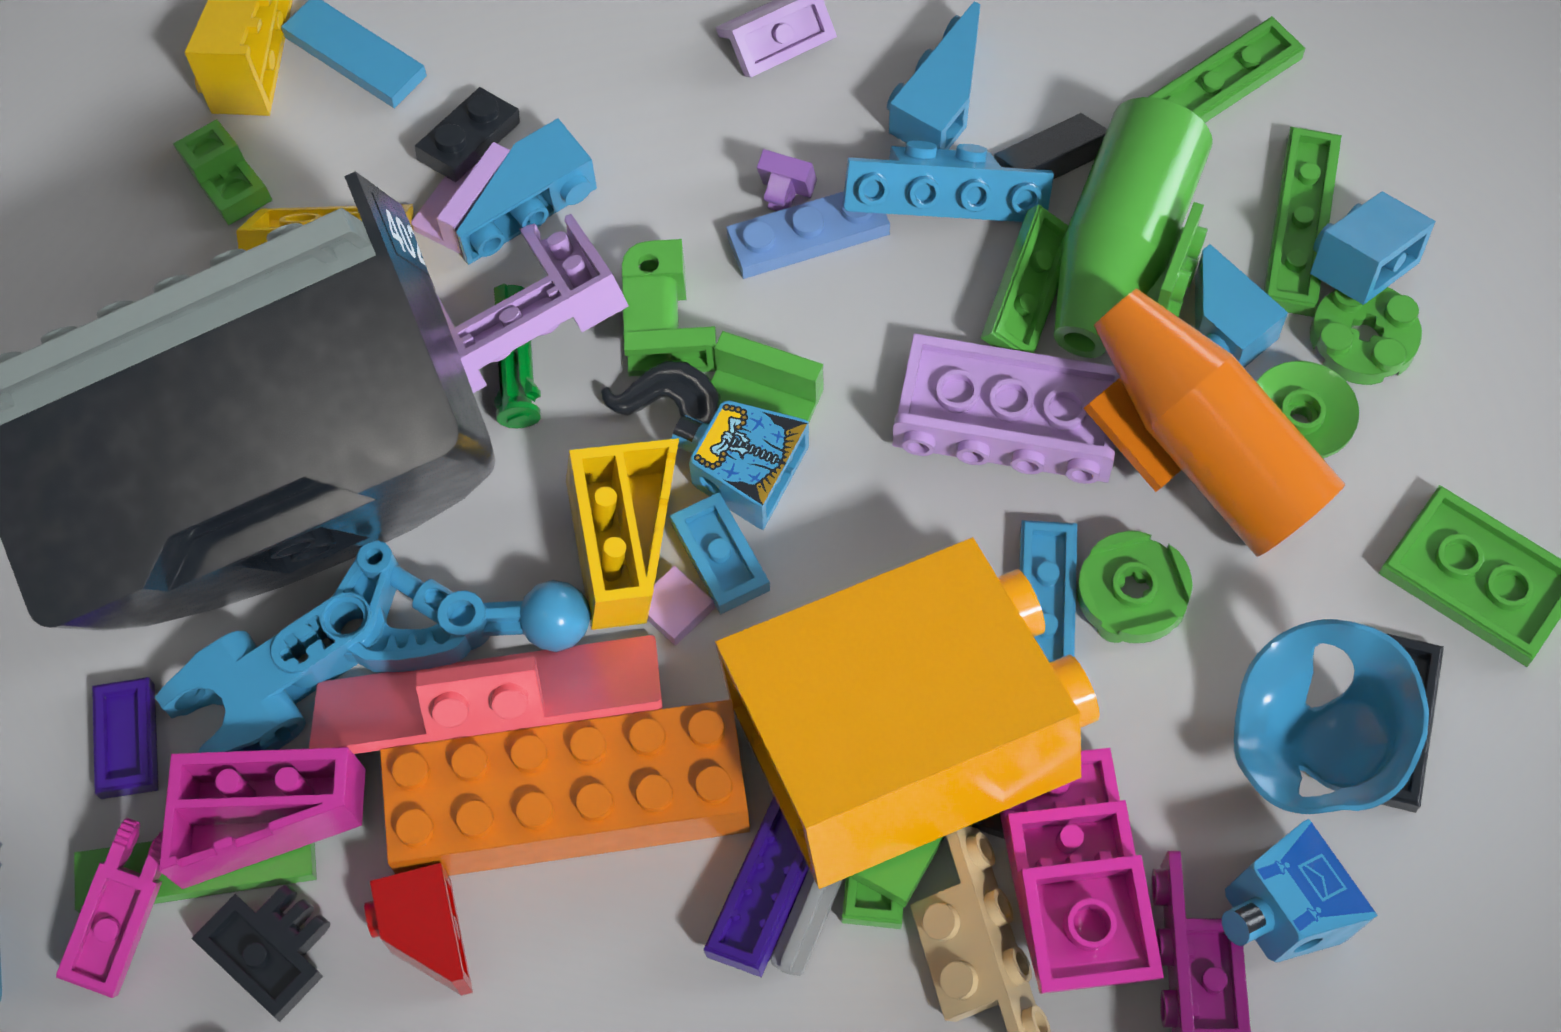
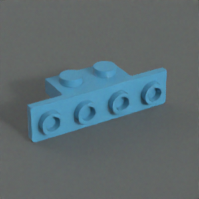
M912 140L906 142V147L891 146L889 160L848 157L843 206L849 212L1023 222L1027 210L1038 204L1048 211L1054 173L1052 170L1001 167L991 152H987V148L980 145L959 144L956 150L937 149V145L931 142Z

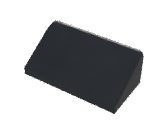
M1079 113L995 153L994 158L1001 167L1052 170L1054 173L1053 179L1095 160L1107 129L1086 115Z

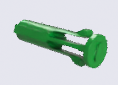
M505 283L494 287L495 305L525 288L519 285H506ZM531 340L514 349L506 358L498 361L500 388L495 397L494 406L497 409V422L507 428L530 427L541 419L540 408L532 403V401L535 402L537 398L541 397V391L534 383Z

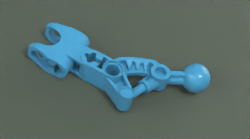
M377 540L363 545L359 549L355 561L330 599L303 615L258 647L246 631H234L222 636L197 652L162 687L155 698L171 719L178 716H186L197 709L212 704L224 706L226 712L222 726L200 747L197 753L279 750L296 738L306 725V720L296 706V703L316 691L318 683L335 680L357 664L373 672H406L430 669L456 663L465 658L471 650L481 647L490 636L524 634L529 642L540 649L559 652L574 647L585 636L591 612L588 600L580 590L570 583L557 580L537 584L524 596L523 601L483 603L482 599L475 593L469 591L452 592L433 579L423 582L401 568L390 547L386 543ZM396 589L413 599L412 607L437 624L425 629H396L390 627L387 624V617ZM353 619H363L361 626L356 631L349 634H341L346 623ZM327 637L332 643L329 647H326L322 642ZM307 653L309 658L300 663L298 658Z

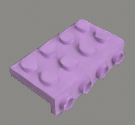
M914 334L898 413L895 416L893 425L892 446L903 448L908 453L918 456H928L935 453L957 457L960 461L971 465H983L988 462L1011 466L1014 470L1024 474L1047 472L1067 476L1070 480L1077 483L1090 484L1097 481L1108 483L1114 463L1115 445L1083 408L1119 378V375L1114 366Z

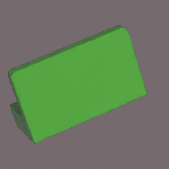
M722 331L714 348L717 370L711 380L721 396L720 405L725 401H733L801 418L810 423L824 390L823 364Z

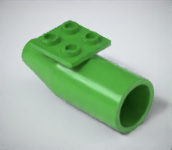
M1139 97L1123 102L1113 113L1062 243L1054 339L1060 347L1074 355L1085 358H1097L1106 352L1094 324L1136 288L1179 317L1186 289L1192 283L1200 259L1199 255L1208 231L1207 228L1199 226L1204 205L1194 202L1185 226L1182 227L1213 144L1211 132L1204 121L1194 112L1180 104L1161 98Z

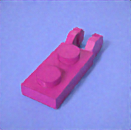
M127 817L118 828L106 860L99 863L56 973V978L110 998L119 995L162 881L158 879L162 874L159 872L163 830L159 832L158 836L151 843L141 873L123 867L137 843L141 827L140 822Z

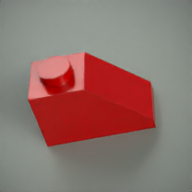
M437 863L371 880L373 901L364 903L366 922L371 937L380 936V939L392 954L459 995L473 993L452 883L443 865Z

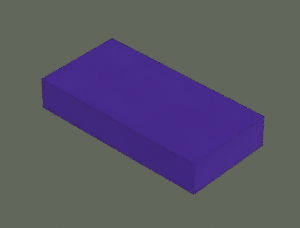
M150 677L92 686L95 794L102 800L159 791L154 682Z

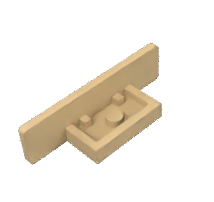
M971 826L946 835L961 883L910 904L945 1021L957 1022L999 1005L1007 1032H1051L1048 1019L1043 1010L1036 1005L1029 984V981L1032 979L1031 966L1024 951L1016 944L1010 925L1013 921V910L1005 893L998 888L992 866L995 864V854L989 840L978 828Z

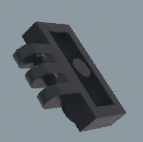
M289 884L280 887L257 912L253 911L240 897L234 894L191 938L279 1022L323 977L303 956L330 927V922L323 915L319 914L302 930L300 929L314 911V907L305 899L298 901L286 914L283 913L297 897V892Z

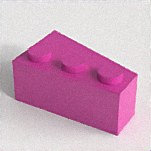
M348 747L171 754L159 872L181 889H185L362 826L365 767Z

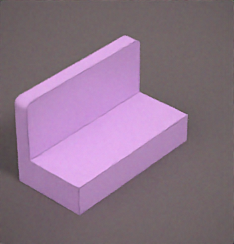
M773 0L716 27L719 37L730 39L744 76L750 78L837 37L824 0Z
M493 142L479 162L456 183L444 177L411 221L413 230L462 255L456 231L510 150Z

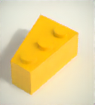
M207 0L184 53L195 75L197 92L203 93L211 114L270 116L285 43V36L281 26L289 20L293 0Z
M679 438L569 450L566 486L585 597L588 600L591 612V630L647 623Z

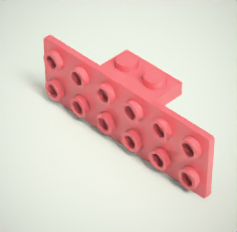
M653 635L576 645L559 652L541 650L456 662L430 669L385 672L322 681L317 684L309 749L348 747L353 754L380 751V749L659 710L663 708L656 639Z

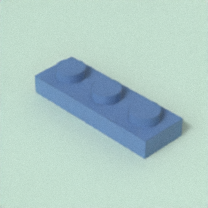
M843 191L726 226L727 238L743 279L890 235L888 217L882 213L846 211L843 206Z

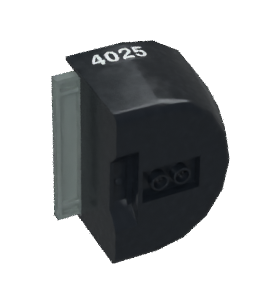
M354 171L344 177L362 221L345 209L340 208L305 225L291 223L278 227L267 235V242L248 251L234 249L221 253L210 261L211 267L193 276L177 275L164 279L153 287L154 293L135 302L119 301L100 309L97 312L98 319L78 328L67 326L52 330L41 337L42 344L23 353L8 352L0 355V538L27 611L33 621L40 626L49 628L106 631L151 626L215 610L284 587L357 557L359 549L363 545L379 540L386 543L465 499L491 474L496 460L489 433L416 237L400 203Z

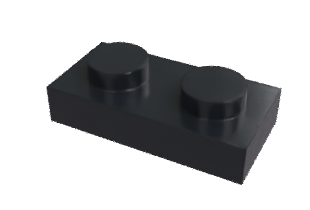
M479 87L415 145L416 159L456 183L479 162L493 142L498 144L520 123L519 109Z

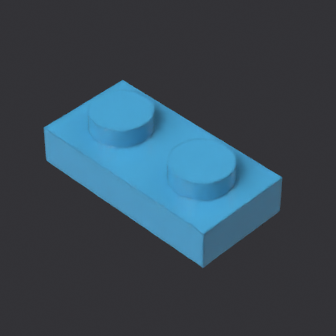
M720 492L670 515L671 525L720 615L770 591V582Z

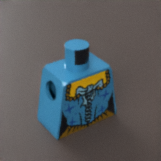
M725 401L721 403L709 425L683 415L676 424L671 439L679 438L678 447L692 453L689 462L691 482L698 490L709 497L720 492L729 510L755 527L764 530L809 448V422L801 418L733 401Z

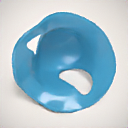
M1321 619L1306 622L1286 630L1269 641L1257 653L1244 675L1234 725V754L1238 766L1264 799L1274 806L1292 813L1320 814L1340 810L1361 811L1387 802L1408 782L1419 761L1427 739L1429 708L1419 671L1409 653L1395 639L1373 627L1351 621ZM1322 643L1333 645L1343 650L1351 659L1354 666L1352 682L1344 693L1322 706L1311 708L1306 704V699L1314 673V649ZM1300 770L1305 771L1323 786L1335 792L1321 796L1302 797L1299 795L1300 783L1303 778Z

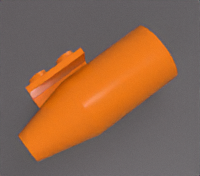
M1139 289L1133 290L1094 324L1119 378L1083 409L1155 492L1182 470L1248 548L1258 557L1274 548L1303 526L1344 488L1345 483L1230 352Z

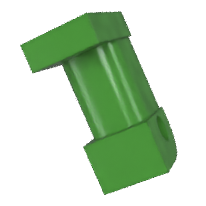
M682 239L645 241L629 248L622 262L623 295L629 307L623 309L625 356H628L629 377L642 376L650 368L665 361L687 362L701 372H715L717 370L714 349L717 344L715 326L679 328L678 301L687 300Z

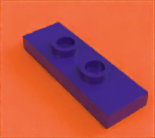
M773 796L703 949L707 958L761 978L809 870L775 796Z

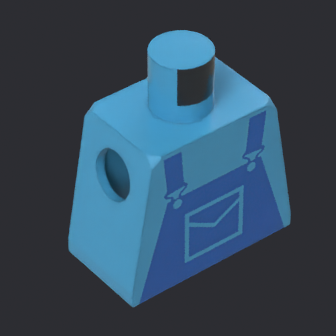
M1307 819L1253 862L1225 888V896L1233 908L1223 913L1222 927L1226 936L1234 944L1244 946L1255 940L1266 957L1278 963L1341 945L1378 915L1311 820Z

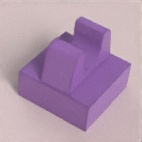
M763 149L757 170L762 183L767 185L764 200L769 202L767 208L774 211L790 208L796 194L811 198L817 182L813 164Z

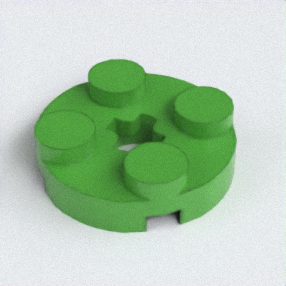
M1389 287L1364 305L1334 289V291L1322 299L1317 307L1310 326V342L1313 349L1317 346L1319 353L1324 357L1323 365L1338 373L1346 381L1361 385L1382 383L1385 377L1393 376L1396 373L1400 375L1407 370L1419 349L1422 339V327L1418 319L1419 307L1411 297L1401 295ZM1370 326L1377 332L1378 336L1372 335L1369 342L1359 339L1360 331L1352 327Z
M1124 531L1103 538L1091 549L1090 555L1084 560L1079 574L1077 598L1086 619L1097 628L1099 635L1106 641L1112 643L1124 641L1136 644L1152 642L1166 636L1182 622L1193 590L1192 575L1184 557L1169 543L1166 548L1160 542L1150 540L1152 536L1150 534L1140 531ZM1133 576L1137 583H1147L1149 589L1143 591L1141 598H1132L1121 590L1125 585V577Z

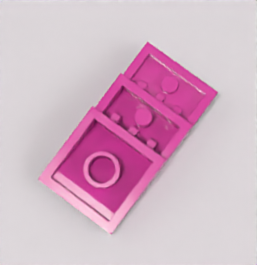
M1111 748L1081 751L1080 779L1000 812L1014 888L1040 994L1164 978L1142 855L1135 854L1126 800L1120 801Z

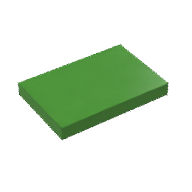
M1441 485L1438 486L1378 573L1525 667H1528L1561 618V559Z

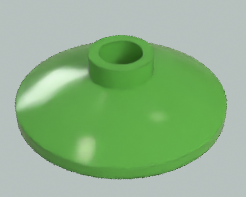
M1291 361L1270 368L1256 381L1322 458L1339 452L1352 439L1359 422L1358 401L1346 380L1332 369L1309 361ZM1294 414L1302 415L1308 420V423L1298 422L1291 416Z

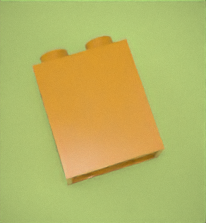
M973 537L715 641L729 699H732L734 713L819 889L1081 778V728L1098 721L1100 717L1099 706L1093 687L1081 664L1074 656L1069 654L1055 661H1048L1034 638L1045 632V620L1040 603L1029 580L1019 569L997 577Z

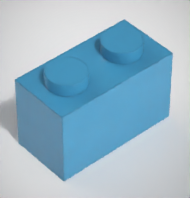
M1381 191L1363 205L1361 203L1356 204L1347 216L1337 223H1329L1321 230L1313 246V250L1317 252L1310 274L1364 305L1420 263L1436 221Z

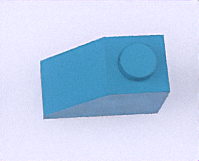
M1209 244L1202 250L1195 274V329L1230 352L1245 368L1279 339L1288 312Z

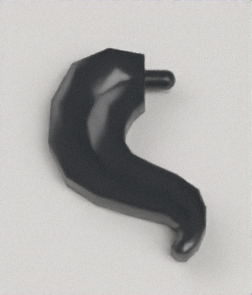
M665 361L650 368L622 394L614 395L609 387H604L601 390L602 400L608 408L617 414L629 416L643 410L660 398H671L678 406L681 417L687 415L708 425L717 412L721 400L720 394L706 374L687 362Z

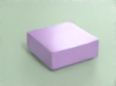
M673 566L654 584L648 621L676 646L715 609L714 601L677 567Z

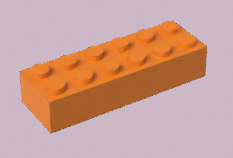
M732 699L380 749L388 864L395 874L441 863L447 874L452 876L750 832Z

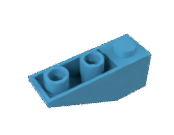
M974 1L961 17L958 15L954 16L947 25L943 39L934 50L927 49L917 63L915 73L906 84L899 83L894 88L887 102V110L890 111L889 134L905 143L912 140L927 141L937 145V149L949 150L966 129L978 36L979 3Z
M559 118L513 145L456 231L464 260L468 265L481 257L495 254L506 242L520 235L521 228L531 224H536L537 228L540 227L548 217L568 205L580 203L590 192L597 189L591 157Z

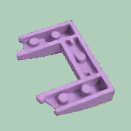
M572 214L565 216L564 221L567 225V233L559 231L553 233L547 239L541 240L540 231L536 224L527 225L520 229L547 277L457 327L454 326L439 299L473 393L487 386L479 371L480 368L491 362H497L506 358L514 349L538 336L553 332L566 320L573 317L581 332H584L629 307L612 272Z

